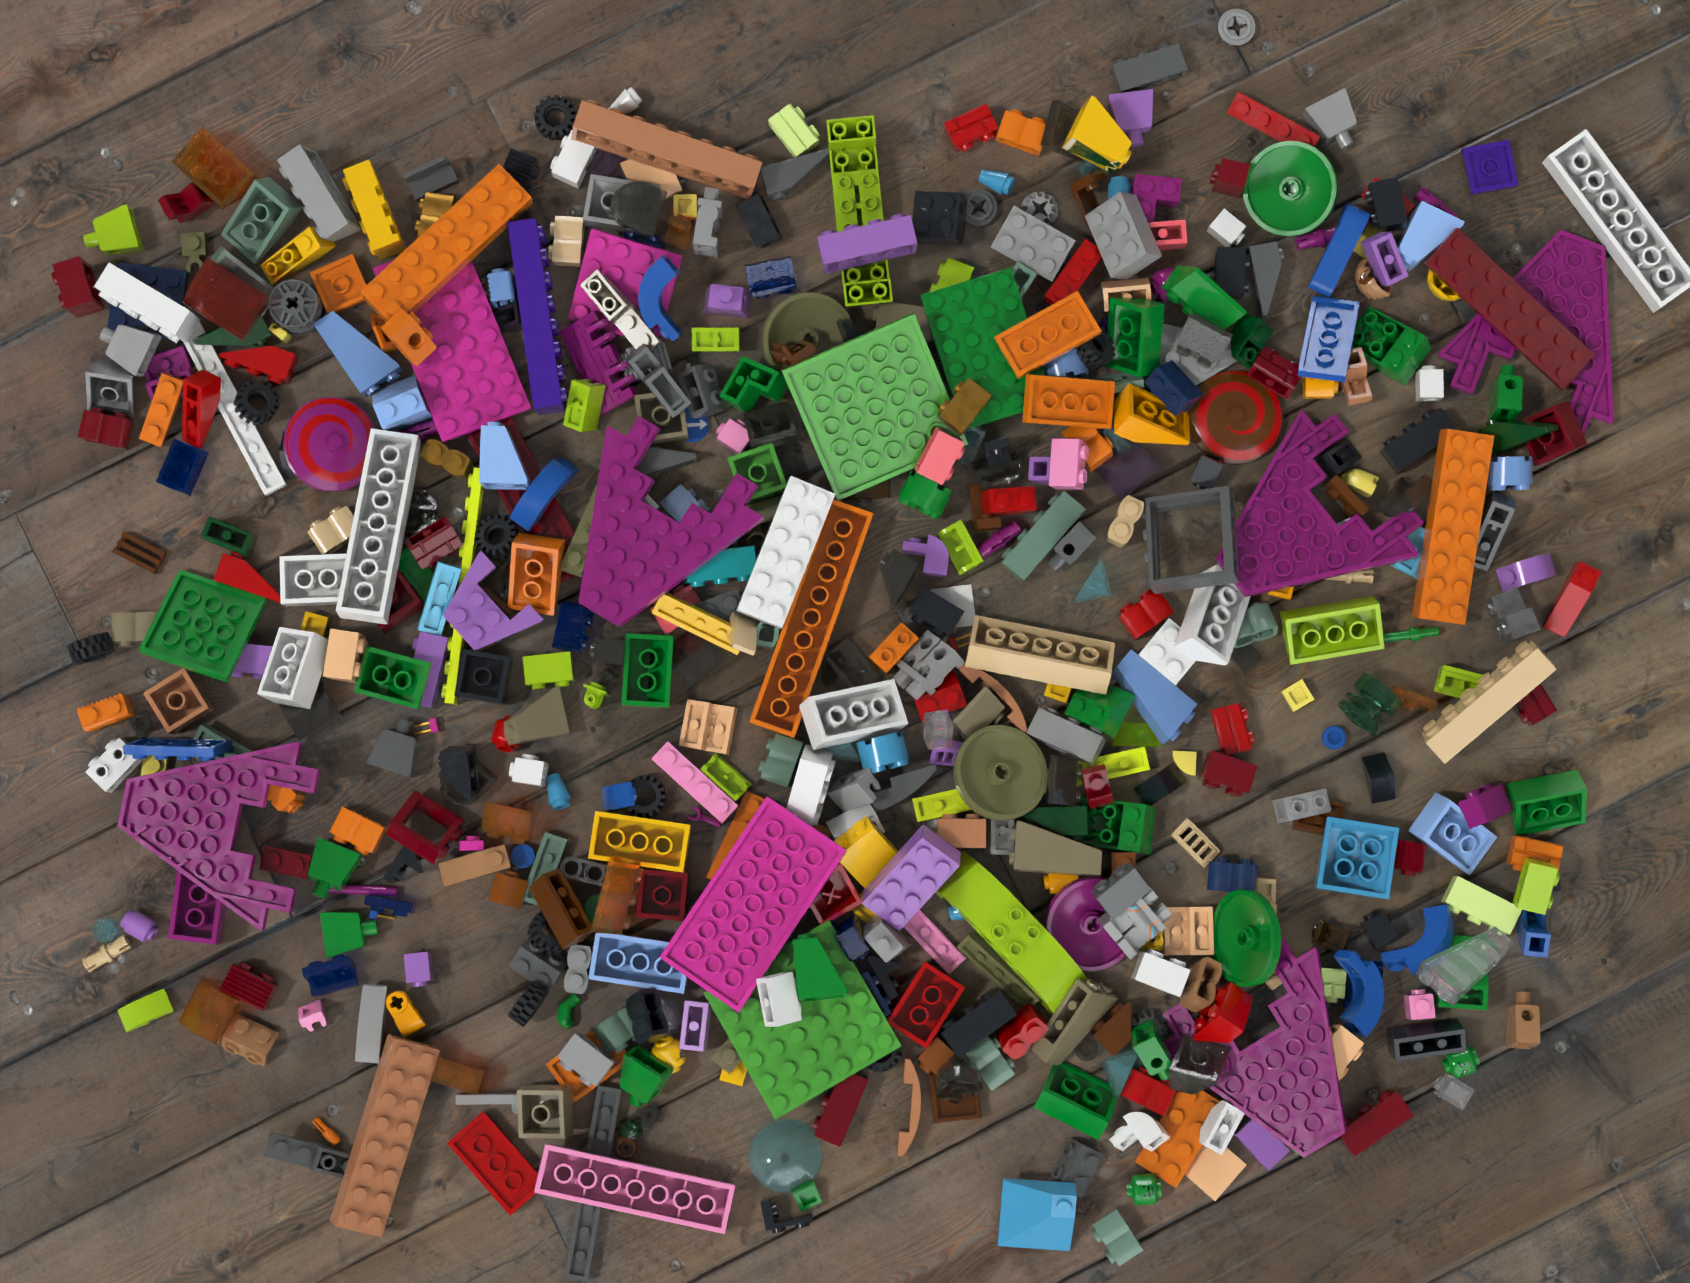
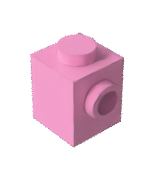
M730 418L727 423L723 421L716 431V434H718L717 441L736 454L745 452L754 435L747 430L748 425L739 419L733 421Z
M1426 989L1411 990V994L1404 995L1406 1019L1435 1018L1433 994L1426 993Z

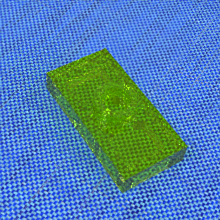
M1122 722L1115 738H1112V746L1160 747V741L1147 723Z

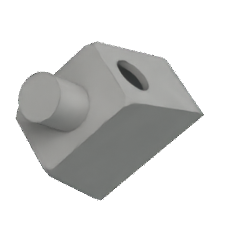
M1345 88L1305 108L1302 113L1303 117L1312 129L1321 136L1320 139L1324 143L1336 139L1341 150L1354 143L1348 132L1355 128L1357 121Z
M119 324L116 331L105 327L100 334V340L109 344L106 355L132 375L141 377L144 376L162 338L158 334Z
M875 915L863 925L864 939L886 963L894 960L911 945L900 931L878 915Z

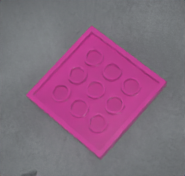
M592 228L568 320L576 322L595 310H599L603 319L607 318L580 286L597 269L640 311L638 294L646 271L664 254L679 269L683 255ZM678 275L665 286L662 294V303L667 313ZM609 321L610 323L601 329L608 332L614 331L615 334L624 336L613 321ZM656 324L651 329L661 339L660 326Z

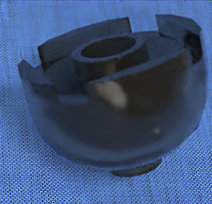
M962 1057L950 1058L948 1062L939 1067L935 1075L936 1095L939 1094L941 1099L963 1100V1095L971 1093L972 1098L983 1091V1080L979 1069L970 1061L963 1060Z

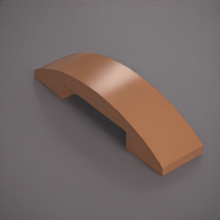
M965 664L959 669L955 667L971 684L979 678L1012 711L1006 719L1016 729L1024 733L1027 731L1019 706L1010 693L997 680L981 670L965 667Z
M905 1058L903 1083L912 1084L909 1131L899 1130L897 1156H903L908 1150L920 1119L921 1091L918 1076L910 1058Z

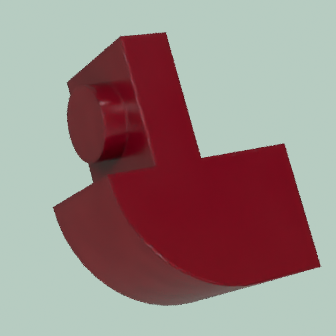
M200 181L189 183L180 193L163 195L158 199V202L169 220L177 219L179 223H182L208 210L217 202V199L208 183Z
M1105 764L1082 769L1083 778L1081 780L1089 809L1113 804V796Z

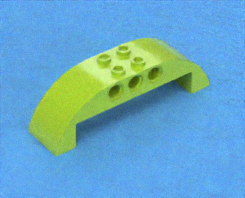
M957 849L961 852L960 866L935 894L940 899L945 898L1036 993L1042 1000L1040 1004L1053 1016L1077 979L1087 981L1088 979L1064 948L1003 884L963 850Z

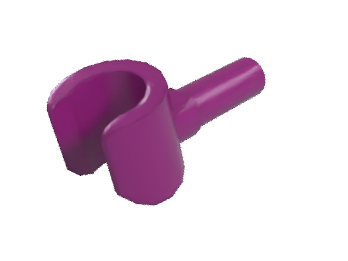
M690 807L697 810L698 816L696 818L687 816L689 820L693 822H706L719 828L721 822L707 817L697 807Z

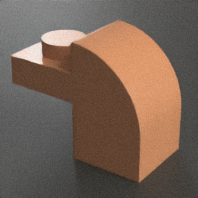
M1362 347L1351 350L1346 381L1340 382L1342 393H1345L1348 405L1372 401V393L1366 378L1367 363Z

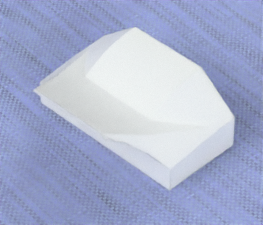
M1224 1100L1220 1101L1211 1109L1202 1125L1199 1143L1222 1155L1244 1113Z

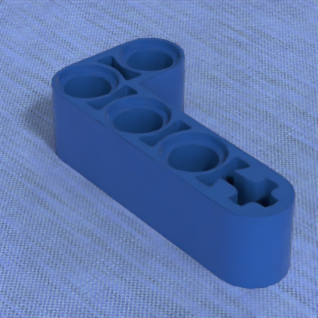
M1347 202L1339 217V223L1307 288L1328 298L1330 297L1368 222L1369 212Z

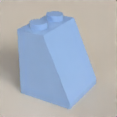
M1421 201L1413 211L1397 243V248L1406 270L1411 271L1430 256L1453 229H1460L1465 221Z
M416 375L372 393L374 410L381 427L386 431H401L415 426V423H423L433 419Z
M487 422V426L481 425L479 483L484 489L527 490L531 485V481L510 432L500 422Z

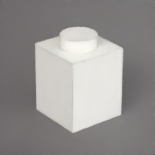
M1224 208L1211 223L1207 232L1225 247H1230L1232 244L1237 246L1245 236L1242 232L1246 226Z
M1429 365L1422 366V369L1415 373L1416 401H1440L1444 398L1443 369H1436V366Z

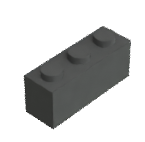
M1172 43L1164 44L1158 48L1159 50L1151 53L1149 50L1140 52L1136 55L1137 57L1129 60L1127 57L1116 60L1110 72L1117 93L1140 91L1185 76L1188 68L1179 43L1172 45Z

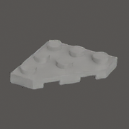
M1163 323L1160 365L1173 360L1196 386L1237 362L1232 357L1231 343L1228 339Z

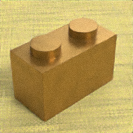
M970 378L965 383L961 380L953 390V393L956 395L951 401L946 399L938 410L941 413L939 420L960 436L964 434L992 396Z

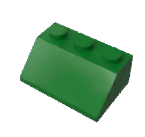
M1177 265L1166 282L1161 286L1166 292L1165 296L1173 303H1179L1183 307L1182 311L1190 318H1196L1199 321V327L1208 333L1210 331L1222 332L1247 313L1243 307L1198 267Z
M1110 298L1107 333L1110 334L1108 338L1110 340L1113 339L1114 343L1112 346H1115L1116 350L1114 353L1116 354L1113 357L1114 359L1105 364V366L1140 378L1152 374L1156 367L1160 365L1164 316L1163 303L1145 298Z
M626 633L621 702L623 707L669 708L674 636Z
M1578 769L1508 783L1507 797L1513 808L1510 811L1515 836L1586 823L1587 788Z
M1063 1061L1059 1066L1052 1065L1033 1108L1099 1140L1109 1124L1121 1090Z

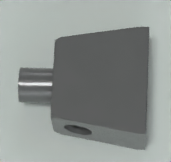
M1079 521L1053 548L1057 553L1048 561V564L1057 572L1066 563L1072 565L1098 537L1083 522ZM1072 544L1075 550L1069 555L1066 553L1065 548Z
M399 718L395 732L383 729L367 760V764L413 777L419 739L409 736L413 722Z

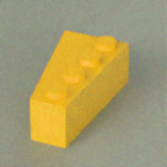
M370 160L344 169L345 177L342 178L347 192L351 190L354 198L351 199V203L355 212L360 214L362 220L359 223L363 233L368 235L370 240L368 246L372 255H377L380 260H384L403 252L406 249Z

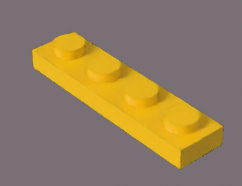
M668 592L657 600L652 614L738 655L739 650L732 648L728 638L732 631V626L729 622Z

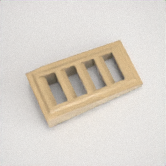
M1185 818L1170 834L1203 868L1220 853V850L1188 818ZM1187 828L1191 829L1184 839L1180 837ZM1196 834L1198 838L1189 846L1187 842ZM1203 841L1205 844L1195 853L1193 849ZM1209 847L1212 851L1202 860L1199 856Z

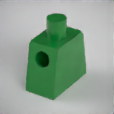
M1502 365L1501 373L1492 383L1488 421L1499 418L1500 421L1515 420L1522 410L1523 378L1515 376V366Z
M318 837L308 872L309 879L317 882L312 894L325 899L330 888L342 891L361 863V855Z
M320 913L326 958L336 957L367 946L366 936L379 934L377 920L364 922L362 913Z
M1152 1018L1131 1028L1133 1048L1149 1074L1155 1075L1158 1073L1161 1080L1169 1079L1174 1074L1171 1069L1170 1051Z
M636 1045L623 1056L620 1087L631 1094L629 1103L635 1107H640L643 1103L648 1104L661 1093L674 1068L639 1045Z

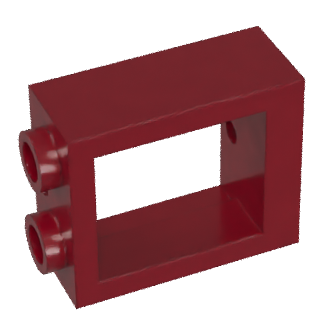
M414 790L390 821L385 835L432 864H435L439 857L444 859L451 848L449 846L451 841L456 842L461 836L463 830L460 827L463 819ZM416 809L449 829L437 845L405 826Z

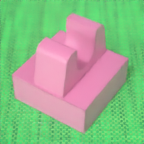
M321 999L298 1008L299 1022L302 1027H306L311 1032L314 1031L313 1023L319 1021L323 1027L326 1026L324 1005Z

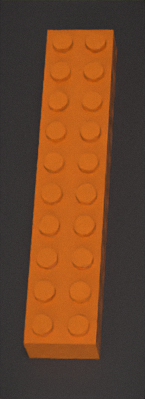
M833 499L785 619L749 721L750 724L795 739L802 720L799 705L811 695L874 513Z

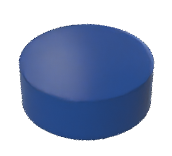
M1339 726L1327 727L1321 736L1322 743L1328 749H1339L1346 742V733Z
M526 844L516 846L511 853L513 864L519 868L530 867L536 858L534 849Z

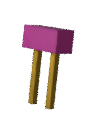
M431 718L429 722L413 725V727L430 724L431 728L416 732L415 735L429 731L431 733L440 732L438 718Z

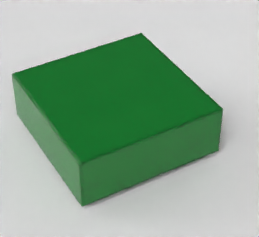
M813 1179L791 1189L801 1212L823 1202Z

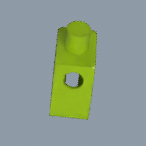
M128 204L93 220L95 232L83 235L88 249L99 246L101 252L106 256L144 251L133 209Z

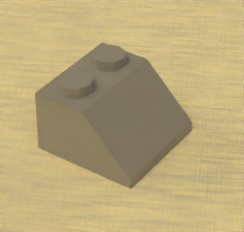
M985 686L953 720L951 725L964 737L968 738L974 732L987 727L991 722L996 725L1005 715L1002 712L1005 706Z

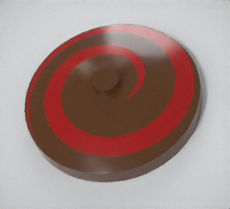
M1225 371L1207 379L1198 388L1203 395L1188 410L1190 435L1196 446L1201 451H1206L1223 459L1224 464L1228 465L1247 464L1265 455L1275 444L1282 428L1283 414L1278 396L1270 389L1246 376L1248 372Z

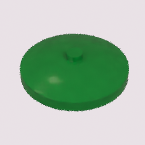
M1283 141L1268 146L1252 160L1243 190V198L1249 214L1263 229L1282 236L1302 235L1320 226L1332 212L1338 194V180L1332 163L1319 149L1304 142Z
M1247 889L1228 893L1219 902L1213 915V956L1215 961L1222 964V975L1229 982L1240 987L1258 986L1270 978L1280 957L1281 930L1279 921L1270 902L1259 892Z

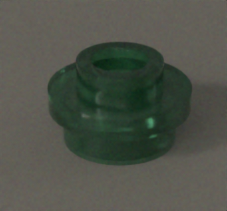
M628 1119L621 1122L620 1133L624 1137L638 1140L639 1136L643 1135L644 1129L638 1121Z

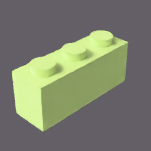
M1453 876L1441 900L1442 903L1448 905L1452 913L1458 915L1459 912L1468 915V921L1479 926L1482 922L1490 926L1488 931L1498 936H1502V934L1510 935L1522 912V909L1516 908L1514 904L1459 876Z

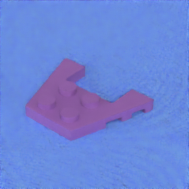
M482 551L478 553L443 614L446 620L474 651H478L544 621L530 604L510 620L478 584L496 567Z

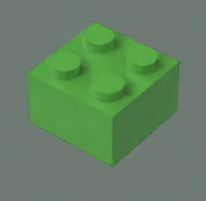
M772 442L727 458L733 477L737 473L758 486L748 504L784 492L787 483Z

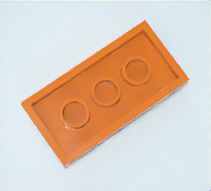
M1076 291L994 337V340L1017 379H1020L1101 334V329L1079 292Z
M1026 374L1022 422L1111 429L1115 381Z
M1185 1080L1172 1100L1165 1116L1159 1121L1170 1138L1152 1152L1143 1148L1135 1162L1177 1188L1203 1146L1199 1143L1200 1129L1211 1109L1220 1101Z

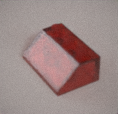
M207 258L194 276L182 303L243 342L267 308L269 297L213 260Z

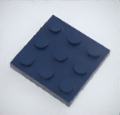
M117 262L119 269L184 307L189 276L187 271ZM111 304L108 328L116 331L119 324L128 325L162 336V340L172 341L159 332L160 328L155 331L140 321V316L135 319L120 309L119 305L115 307Z

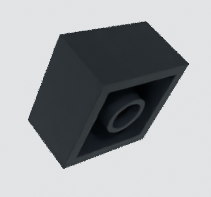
M915 191L912 223L917 244L963 246L968 199L961 192Z
M463 649L454 696L505 706L513 659L508 656Z

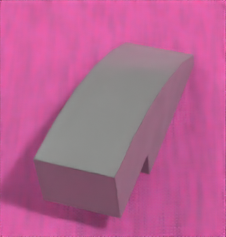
M363 984L356 1040L355 1061L379 1064L383 1052V1036L386 1028L388 986Z

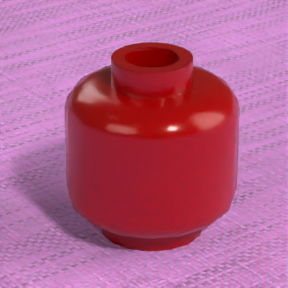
M506 715L504 719L495 721L491 742L497 750L509 753L513 752L514 749H518L521 744L509 746L508 740L504 735V722L511 716Z

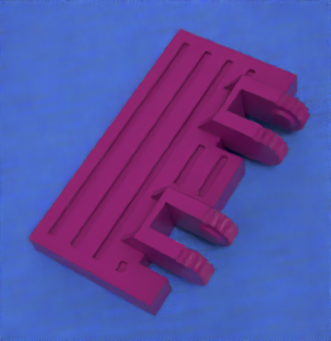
M595 310L561 330L560 334L581 380L588 379L591 380L592 384L602 383L606 385L600 416H604L634 398V395H638L634 386L625 389L626 385L636 379L635 375L629 374L623 379L620 378L618 373L627 369L630 365L626 361H622L615 344L605 346L616 335L614 331L607 332L603 336L600 335L599 330L606 327L610 322L608 318H602L599 310Z

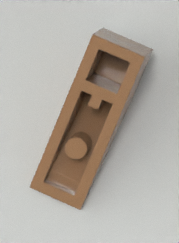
M506 844L438 863L444 887L514 868L509 847Z

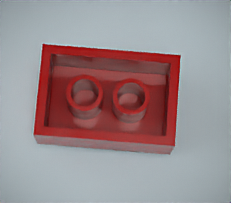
M924 961L887 1021L890 1026L927 1049L966 987Z

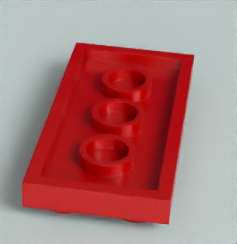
M482 1111L447 1143L510 1216L535 1194L534 1188L538 1171L485 1111Z

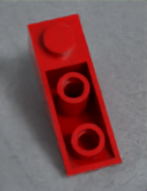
M275 346L219 354V357L225 361L224 365L237 369L238 366L246 368V373L256 377L263 374L269 377L268 381L281 385L282 382L290 383L299 360L296 354Z

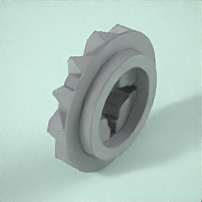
M1242 9L1226 11L1218 22V33L1222 41H1226L1230 46H1241L1249 42L1255 33L1253 17ZM1234 19L1238 26L1243 27L1240 29L1238 36L1235 30L1229 29L1233 26Z
M1034 191L1027 195L1021 204V210L1033 215L1036 209L1034 204L1038 206L1045 204V215L1038 213L1034 217L1051 225L1058 215V204L1054 197L1045 191Z

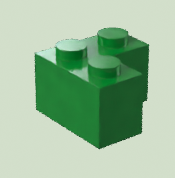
M742 356L719 397L730 407L749 415L760 395L779 403L788 385L780 372Z

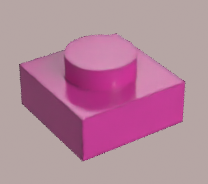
M466 836V841H460V851H482L487 849L486 841L480 840V836Z

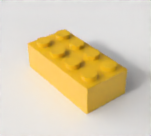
M595 811L588 859L685 873L692 825Z

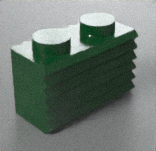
M213 517L207 519L201 534L202 539L246 557L251 556L258 539L257 535L252 532L245 531Z

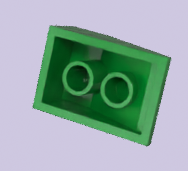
M366 646L361 663L360 676L357 678L354 692L420 709L432 663Z

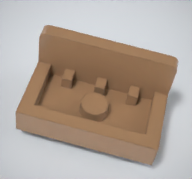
M236 1013L222 1036L221 1046L231 1054H239L245 1057L252 1064L265 1066L267 1056L277 1041L279 1032Z

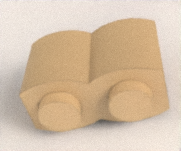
M555 216V222L550 224V236H554L553 245H549V259H552L554 266L581 267L585 238L583 217Z
M1129 495L1122 500L1116 511V519L1107 530V542L1120 548L1126 545L1133 534L1134 524L1142 515L1144 502Z
M338 506L330 512L331 516L327 519H318L310 525L311 529L307 533L322 555L333 554L349 543L354 514L348 506Z

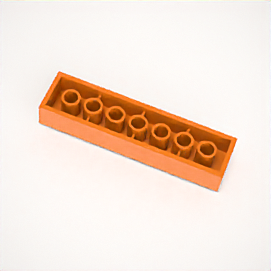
M498 164L360 291L361 297L385 322L401 308L408 314L417 312L508 228L507 222L515 221L532 205V197Z
M1453 429L1440 430L1411 617L1460 625H1465L1494 440L1492 435Z

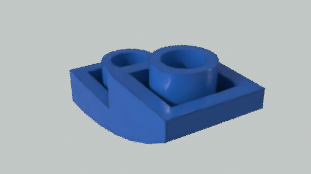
M631 782L601 788L604 812L635 805L634 801L637 799V794Z

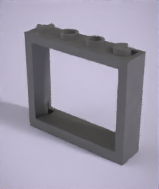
M1229 486L1145 498V507L1142 512L1143 519L1146 521L1143 537L1145 543H1147V550H1144L1145 563L1148 564V572H1145V577L1147 579V586L1151 587L1154 594L1239 583L1234 494ZM1221 504L1224 570L1161 579L1158 513Z

